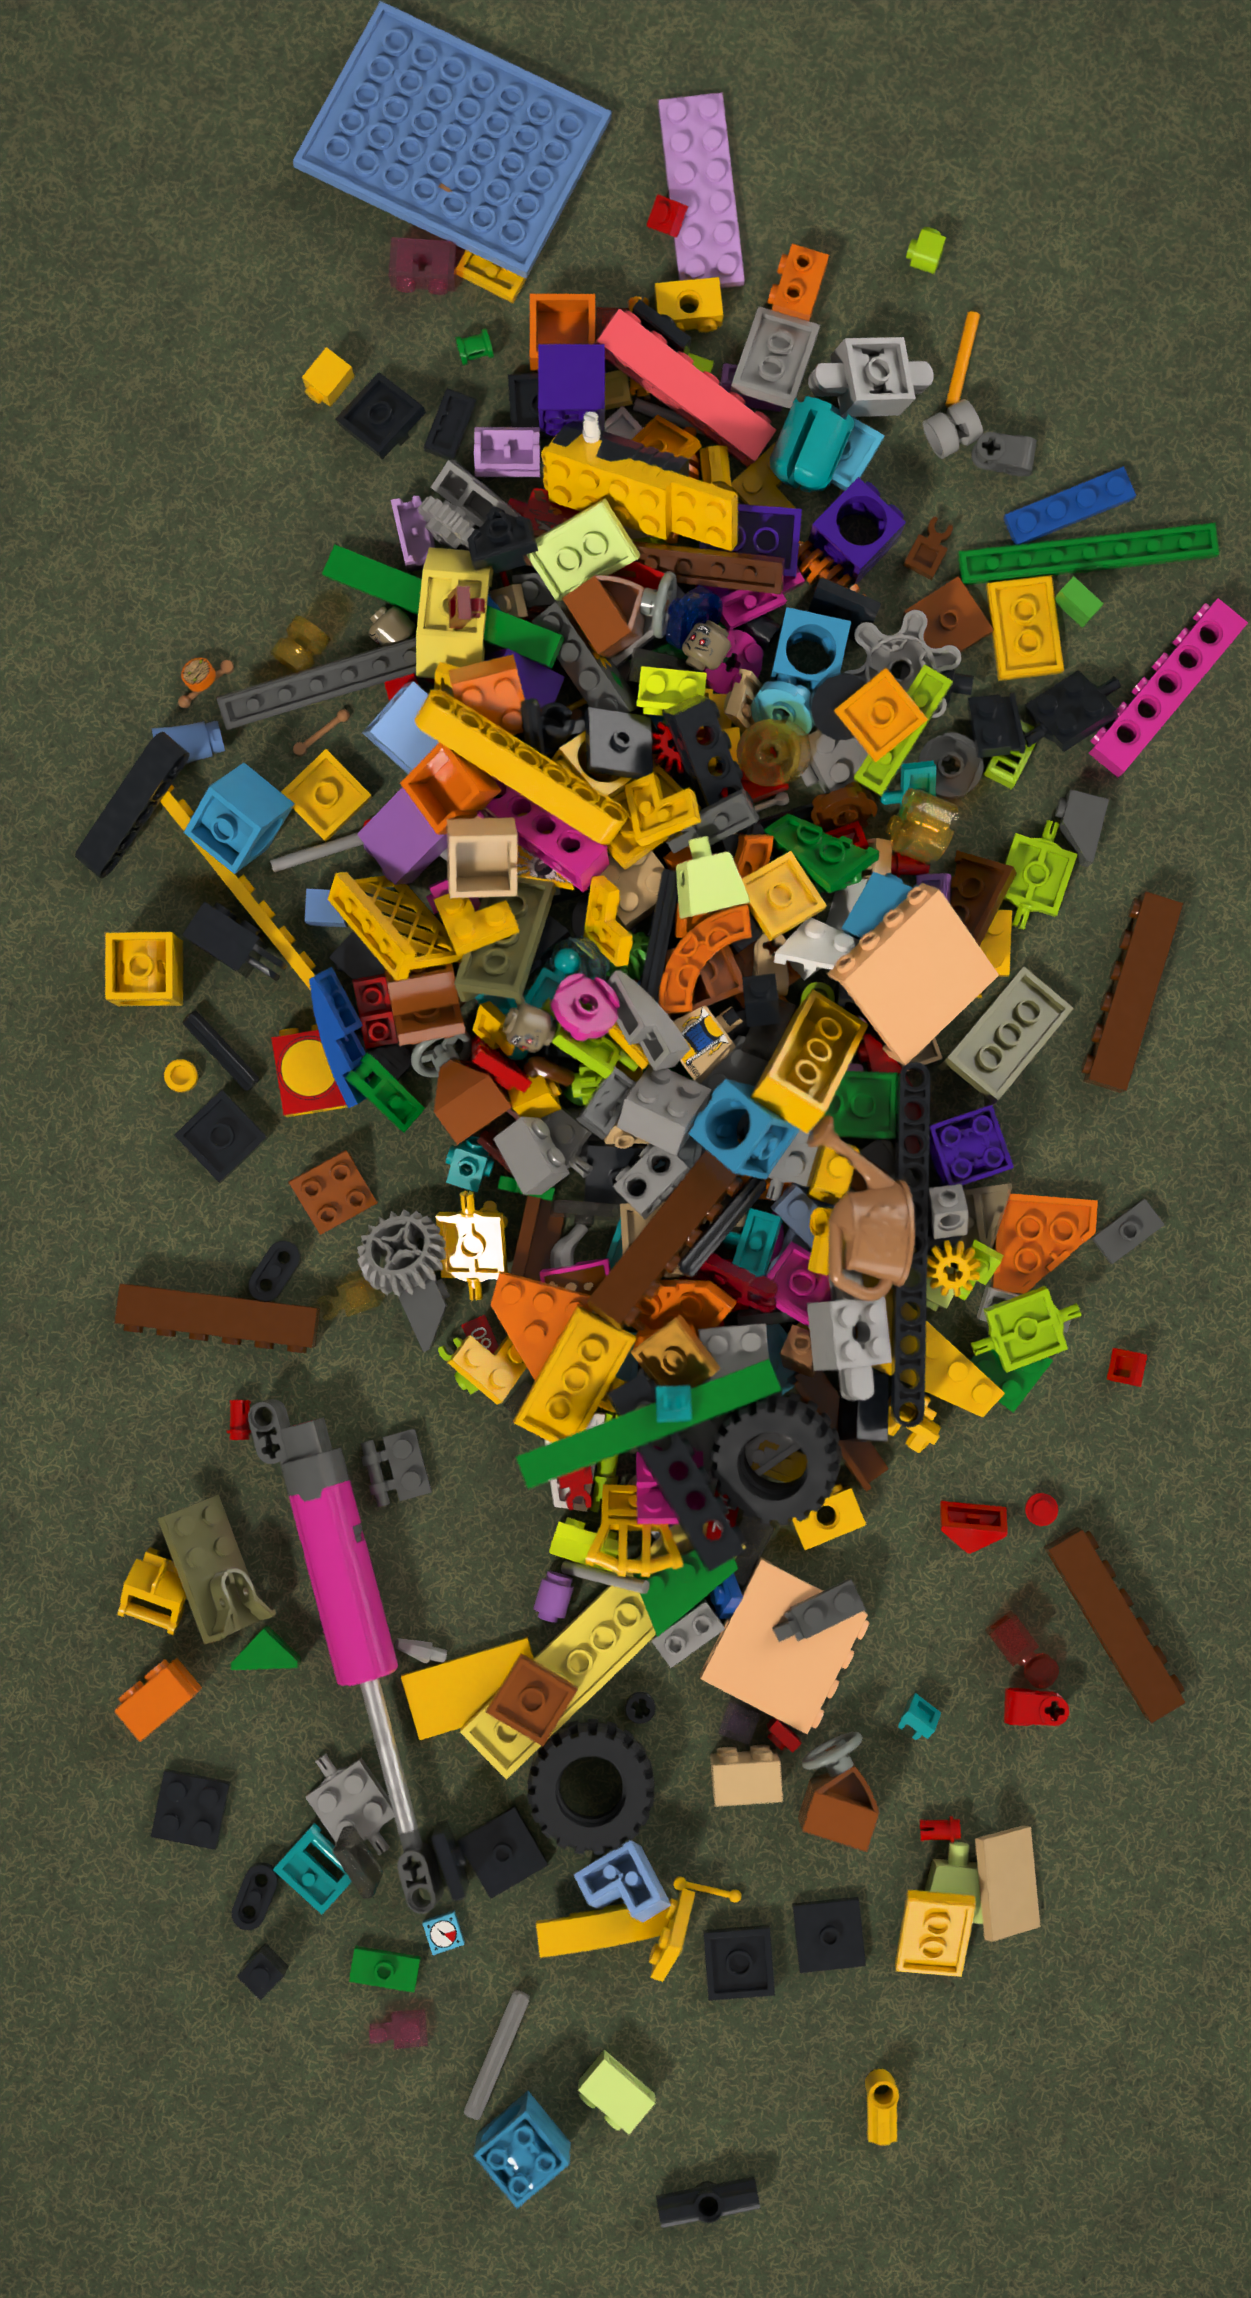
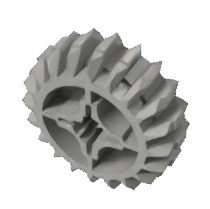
M403 1209L400 1216L391 1211L389 1219L384 1220L379 1217V1225L376 1227L368 1225L370 1235H362L361 1242L363 1245L357 1247L360 1256L357 1259L358 1265L362 1270L365 1280H368L376 1290L381 1289L386 1295L393 1291L399 1297L404 1290L413 1295L414 1287L416 1286L425 1289V1281L427 1279L435 1281L436 1275L434 1271L443 1270L441 1260L446 1259V1252L444 1250L446 1242L443 1236L439 1234L440 1228L428 1216L422 1217L421 1213L417 1211L410 1215L405 1209ZM419 1237L425 1240L423 1251L418 1250L419 1245L417 1242ZM381 1255L386 1256L384 1268L379 1266Z

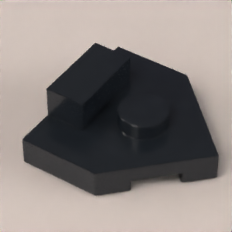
M493 506L486 515L487 520L479 530L475 529L467 541L475 570L491 566L494 574H498L526 565L524 555L538 551V546L530 519L520 515L515 517L506 514L503 509Z

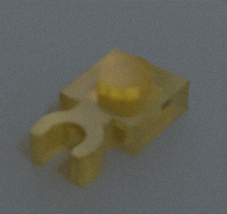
M364 1276L336 1286L339 1293L337 1297L324 1295L317 1299L318 1304L329 1301L333 1305L332 1312L323 1316L324 1320L334 1319L342 1309H345L347 1317H351L379 1306L373 1287L368 1280H365Z

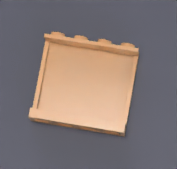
M924 883L913 888L899 906L889 911L884 916L883 921L871 932L866 933L860 939L859 944L847 955L842 956L836 962L835 967L827 973L830 978L839 981L886 1043L883 1049L887 1055L904 1065H907L999 976L942 892Z
M759 1556L741 1592L743 1600L734 1611L732 1617L727 1619L724 1625L725 1630L720 1633L699 1674L700 1679L808 1734L811 1727L814 1729L818 1727L823 1717L824 1710L821 1707L826 1697L831 1699L839 1685L836 1677L841 1667L846 1669L849 1666L854 1655L851 1647L856 1638L862 1639L869 1626V1621L866 1620L868 1614L862 1611L807 1639L804 1638L797 1641L794 1635L779 1642L772 1627L787 1620L784 1613L791 1610L790 1607L823 1590L772 1565L770 1561Z

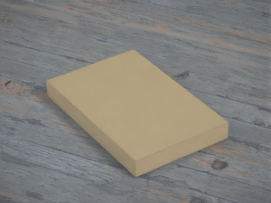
M1019 1826L975 1838L984 1939L994 1942L1039 1928L1040 1918L1031 1827Z

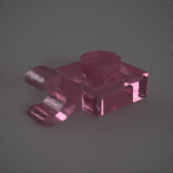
M425 2009L392 2012V2022L370 2024V2044L383 2043L394 2039V2049L428 2046Z

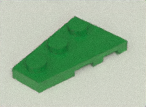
M786 814L764 829L765 834L774 836L773 847L782 855L791 851L805 873L830 894L879 860V850L871 847L865 850L853 845L852 839L844 836L838 839L823 832L822 827L791 814Z

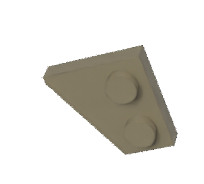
M1011 1183L963 1190L968 1207L967 1235H962L959 1240L964 1243L963 1251L970 1247L974 1239L991 1249L993 1248L1012 1190Z

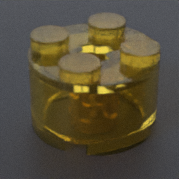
M765 719L753 724L743 732L737 746V759L749 780L761 786H779L797 781L807 769L811 757L809 735L796 723L785 719ZM771 747H775V750L778 751L777 758H774V754L770 753Z
M909 788L903 796L902 807L898 815H893L886 827V833L891 835V849L926 865H931L930 860L936 862L943 855L952 839L954 830L949 829L951 819L957 821V806L921 789Z

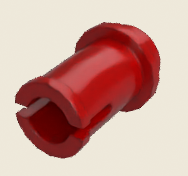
M895 852L891 860V874L898 878L900 875L929 874L930 865H926V863L930 862L929 856H901L900 852Z
M229 1400L230 1430H226V1433L230 1434L229 1440H249V1436L252 1434L248 1420L251 1400Z
M949 1816V1819L945 1820L920 1819V1830H934L920 1831L921 1841L950 1840L951 1843H954V1840H961L960 1819H953V1816Z

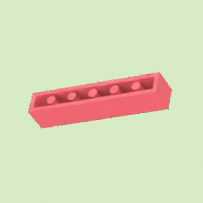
M618 309L594 343L605 344V359L716 444L727 446L728 453L748 467L753 464L777 430L770 425L772 423L771 420L759 411L753 412L745 406V400L733 391L727 392L719 386L720 381L713 374L707 371L701 372L693 366L694 362L687 354L681 351L675 352L667 346L668 342L661 334L655 331L649 332L641 326V320L635 314L627 310L623 312L621 309Z

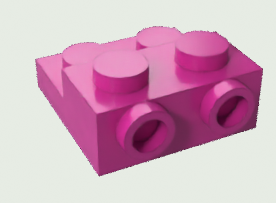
M654 1446L655 1449L663 1451L661 1447ZM693 1447L695 1455L691 1456L697 1468L703 1466V1451H696V1448ZM636 1452L637 1524H679L639 1452ZM674 1463L669 1467V1474L674 1480H683L688 1475L687 1468L681 1463ZM692 1492L686 1496V1504L692 1510H700L704 1507V1498L700 1493Z

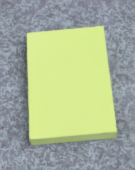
M606 499L599 501L537 537L538 551L526 554L556 601H562L564 596L594 575L609 576L639 559L641 555Z

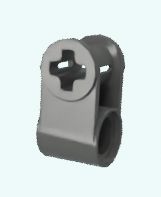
M987 432L982 434L977 444L973 447L971 459L978 468L983 470L1004 472L1020 477L1030 476L1033 471L1037 441L1028 436ZM985 446L990 447V452L993 453L992 456L987 455Z

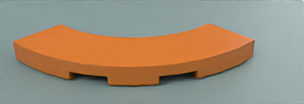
M769 834L739 835L734 863L741 879L769 864L774 836ZM676 903L674 936L684 938L699 923L721 910L680 919L679 904Z
M748 904L733 906L707 917V919L689 931L679 942L666 965L659 989L658 1004L667 1014L692 1012L695 984L706 963L727 945L752 938Z

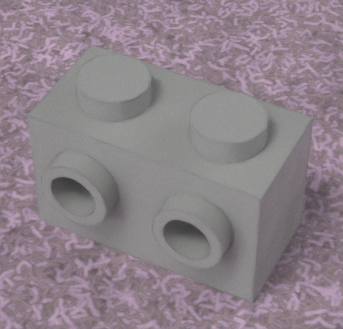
M520 1117L493 1138L523 1195H542L570 1174L565 1165L564 1155L555 1147L549 1136L550 1130L548 1126L538 1117Z

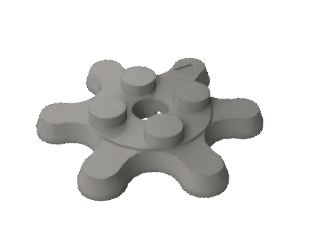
M912 610L905 614L900 631L894 635L887 636L882 634L873 623L865 622L858 625L854 634L855 640L865 649L867 659L861 668L848 670L845 673H850L868 683L885 668L891 673L892 667L896 663L903 662L910 667V674L904 680H896L907 692L924 664L939 673L953 670L960 665L961 653L958 648L952 645H946L937 649L929 647L923 637L927 627V617L919 610ZM943 698L931 718H937L944 714L947 708L945 698Z

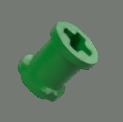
M486 328L482 329L480 334L465 338L455 337L463 366L468 365L470 360L488 356L489 359L494 357Z

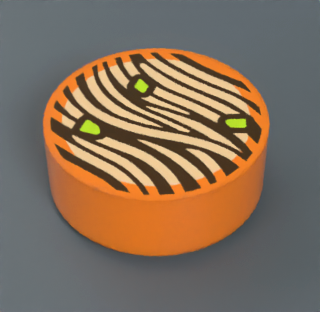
M205 658L190 660L184 666L181 673L183 682L190 690L195 692L203 691L210 687L216 677L214 667Z

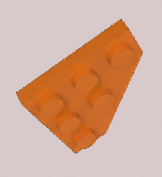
M1010 1193L994 1242V1250L1002 1254L1003 1258L992 1275L991 1287L1011 1293H1027L1045 1275L1054 1270L1073 1251L1096 1233L1098 1200Z
M499 1271L491 1300V1307L533 1379L536 1380L577 1305L590 1312L593 1311L588 1307L587 1301L591 1295Z
M660 1280L659 1282L662 1284L661 1289L652 1300L646 1298L640 1305L639 1309L642 1312L632 1327L637 1331L661 1329L681 1314L685 1321L693 1323L699 1338L698 1329L717 1327L732 1310L737 1301L712 1281Z

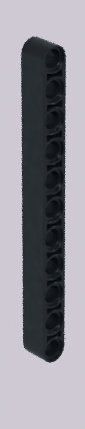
M918 1062L907 1064L898 1073L895 1181L904 1180L903 1175L907 1169H914L920 1175V1182L916 1187L908 1186L912 1201L919 1208V1216L915 1219V1237L918 1240L919 1247L913 1254L911 1269L915 1270L918 1274V1282L911 1288L904 1284L900 1287L893 1285L891 1415L896 1423L908 1428L915 1427L921 1423L925 1410L930 1073L925 1065ZM908 1070H916L920 1073L922 1081L919 1087H912L907 1084L905 1074ZM907 1103H915L920 1107L921 1116L918 1120H910L905 1115L904 1109ZM907 1136H915L920 1141L921 1147L918 1153H909L904 1148V1140ZM906 1302L914 1303L918 1310L917 1316L912 1321L905 1320L901 1315V1307ZM906 1335L913 1336L917 1341V1348L911 1354H905L900 1347L901 1340ZM905 1369H912L917 1378L915 1384L909 1388L902 1386L899 1379L900 1374ZM910 1402L915 1406L916 1414L912 1420L903 1421L899 1416V1409L904 1403Z

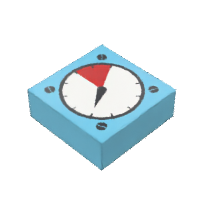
M455 1910L423 1920L422 1924L432 1955L465 1944Z

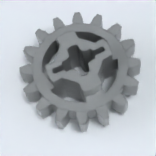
M427 496L418 507V513L427 522L425 528L442 545L444 544L451 549L457 550L459 548L470 551L467 539L475 530L473 529L476 526L475 523L466 515L467 513L459 506L456 507L447 500L442 503L439 499L435 500L432 496Z

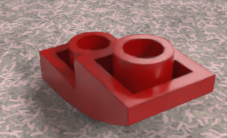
M385 974L352 979L359 1019L363 1025L361 1029L365 1049L398 1043Z

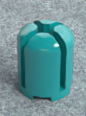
M805 396L804 401L799 402L795 397L770 456L772 472L780 481L792 488H798L801 485L800 489L809 493L825 490L831 483L854 428L855 420L849 414L846 420L831 410L832 404L820 399Z

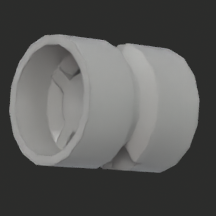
M962 399L948 407L946 414L939 412L923 421L926 438L940 459H944L958 451L960 444L967 446L977 441L983 434L981 421L973 406L966 399Z

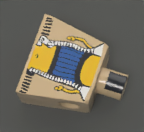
M705 1005L673 1021L691 1048L680 1061L694 1081L699 1084L702 1083L736 1047L727 1033L743 1021L731 1006L716 1018Z

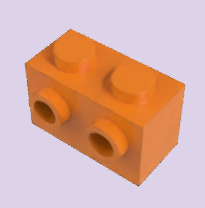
M792 244L789 255L783 253L777 270V273L782 274L779 285L773 283L768 303L773 304L772 310L810 321L826 271L829 255Z

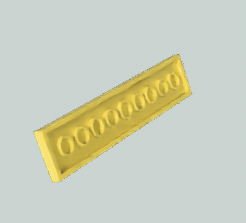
M708 1522L703 1526L704 1535L706 1534ZM672 1524L669 1528L679 1553L681 1554L693 1549L680 1524ZM661 1536L651 1544L650 1560L668 1554ZM642 1554L636 1560H642ZM626 1573L627 1576L633 1577L632 1573ZM609 1585L532 1659L578 1687L576 1694L549 1738L656 1635L639 1592ZM491 1699L460 1729V1733L507 1780L541 1745L487 1714L486 1709L492 1701Z

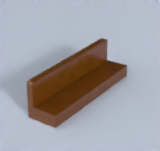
M528 1195L510 1274L541 1282L539 1272L543 1269L551 1268V1250L560 1239L567 1208L565 1204Z
M817 1370L814 1378L798 1372L788 1377L787 1380L796 1393L801 1395L800 1399L802 1402L807 1404L811 1400L818 1405L816 1411L820 1415L826 1412L832 1420L830 1428L837 1429L839 1434L840 1396L823 1371ZM839 1440L838 1446L842 1447L841 1459L858 1484L866 1492L872 1489L869 1483L889 1468L871 1442Z

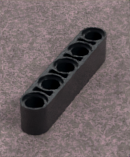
M160 732L152 738L78 847L75 858L102 879L109 875L185 766L190 756L189 752L165 732Z

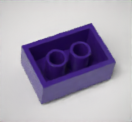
M738 504L737 545L732 552L785 558L784 576L796 577L802 509ZM699 541V548L727 551Z

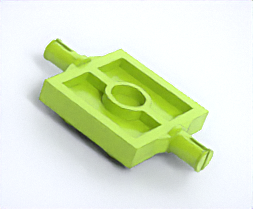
M1047 820L1041 838H1029L1017 833L1013 836L1004 864L1013 866L1017 874L1003 899L1018 907L1012 923L1013 927L1019 925V929H1025L1030 912H1041L1056 917L1078 854L1062 849L1054 843L1058 827L1060 826L1057 822L1052 826L1053 821Z
M547 998L541 1009L547 1011L550 1016L556 1019L554 1012L550 1008L552 1000ZM579 1001L583 1009L590 1011L592 1008L591 1004H583ZM556 1019L557 1029L551 1042L605 1079L614 1071L617 1062H620L632 1072L639 1067L608 1034L598 1038H588L585 1041H579L572 1037L571 1033L562 1027Z
M1043 1286L984 1308L983 1311L989 1325V1337L971 1342L973 1352L978 1356L994 1349L999 1355L1003 1370L1010 1372L1065 1351L1068 1347L1063 1335V1322L1081 1317L1079 1306L1077 1303H1074L1071 1306L1058 1310L1052 1302L1048 1288Z

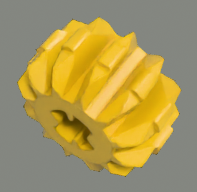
M945 1240V1250L942 1251L935 1245L932 1247V1252L936 1257L927 1256V1265L930 1266L927 1268V1278H932L929 1283L932 1289L941 1286V1295L946 1296L951 1288L954 1291V1295L959 1297L961 1294L959 1287L963 1286L967 1291L973 1289L969 1280H979L980 1274L975 1269L979 1268L981 1264L979 1259H972L975 1255V1250L972 1247L963 1251L964 1243L963 1241H958L955 1248H951L950 1241ZM950 1263H957L959 1271L957 1272L954 1269V1274L947 1273L946 1265L951 1267Z

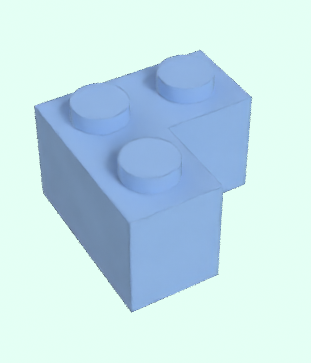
M629 1840L623 1844V1847L611 1851L574 1874L587 1903L599 1910L622 1897L631 1916L641 1922H645L671 1906L645 1852L640 1845L632 1840Z

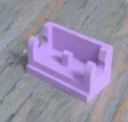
M475 427V477H540V427Z
M413 496V501L403 503L400 498L391 500L407 572L423 569L429 547L435 548L432 533L425 528L427 522L418 513V507L422 504L420 496Z

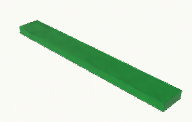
M1208 523L959 551L957 555L960 579L964 585L1214 558L1219 555L1216 524Z
M334 544L322 572L324 577L418 615L422 579ZM487 605L484 642L502 649L508 648L552 669L565 640L562 635Z
M767 1359L690 1389L691 1421L657 1422L656 1403H653L516 1456V1460L529 1490L781 1392V1388L770 1360Z

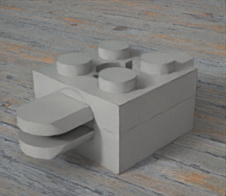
M904 337L845 338L830 355L831 363H820L810 373L808 385L815 396H837L841 417H847L848 414L851 417L898 416L916 399L915 394H922L932 384L934 373L926 361H908Z
M842 1267L845 1277L863 1286L861 1272L845 1270ZM829 1276L831 1301L807 1303L814 1371L839 1369L841 1396L847 1400H866L874 1394L872 1365L892 1363L885 1296L874 1301L858 1299L836 1287ZM854 1325L857 1327V1331H858V1337H857V1339H855V1338H856V1329H855Z

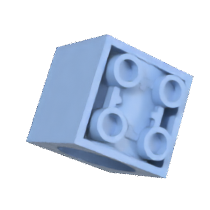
M414 681L404 684L362 732L407 774L439 743L420 730L415 724V716L428 694Z

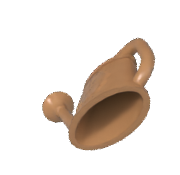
M826 1116L819 1120L810 1131L807 1145L809 1147L823 1145L833 1149L858 1170L864 1177L867 1185V1190L845 1193L835 1204L829 1219V1276L836 1287L858 1299L865 1301L879 1300L888 1293L892 1285L902 1286L910 1272L915 1237V1219L911 1192L904 1180L901 1179L894 1182L892 1178L839 1139V1136L834 1131L833 1118ZM842 1267L845 1270H855L880 1278V1280L874 1287H864L845 1277Z

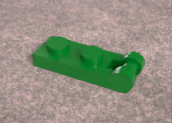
M366 1053L360 1060L362 1062L355 1071L351 1070L345 1079L365 1096L395 1127L405 1133L425 1110V1107L374 1057ZM373 1072L375 1076L367 1084L364 1080Z

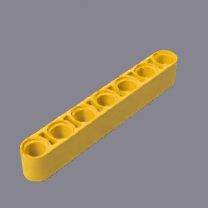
M430 691L415 716V724L424 733L599 844L609 845L612 843L628 819L627 811L619 803L443 691Z

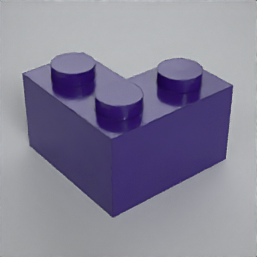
M508 648L486 655L484 661L514 654L524 698L537 699L540 708L545 704L555 702L565 678L564 676Z

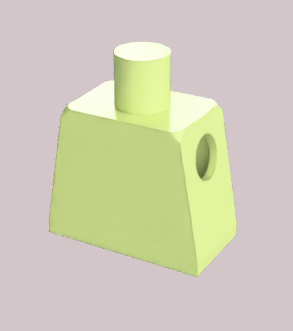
M708 836L689 840L688 843L693 860L676 865L680 919L750 902L732 855L729 852L712 855Z
M949 1842L948 1860H932L925 1891L975 1895L976 1905L972 1923L983 1924L977 1862H968L969 1844Z

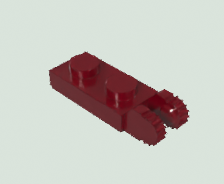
M712 1253L694 1276H691L697 1281H712L734 1300L746 1306L749 1305L757 1310L760 1309L764 1313L775 1310L777 1303L775 1296L778 1292L776 1282L766 1276L755 1277L756 1275L722 1259L717 1254Z

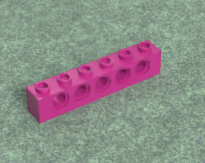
M1219 598L1211 606L1205 603L1193 617L1197 621L1195 626L1190 631L1184 628L1172 642L1177 647L1170 656L1164 652L1152 666L1156 672L1151 679L1148 680L1143 677L1131 691L1136 696L1131 703L1127 705L1123 701L1117 708L1118 717L1114 719L1115 722L1108 730L1102 727L1091 739L1090 742L1095 746L1089 754L1118 778L1126 771L1248 624L1246 620ZM1200 631L1209 632L1213 637V643L1203 642L1200 638ZM1179 656H1188L1192 660L1193 667H1183L1179 662ZM1167 680L1172 686V693L1163 692L1159 688L1158 681ZM1138 705H1147L1152 711V717H1142L1138 712ZM1117 730H1127L1131 734V742H1122L1117 736Z
M490 775L502 790L498 795L504 796L494 798L483 810H475L478 816L481 818H514L517 844L584 892L591 885V878L600 876L608 867L607 846L590 839ZM520 813H528L525 816H517ZM547 830L553 831L549 834H541L542 832ZM571 848L578 849L574 852H566L568 849Z

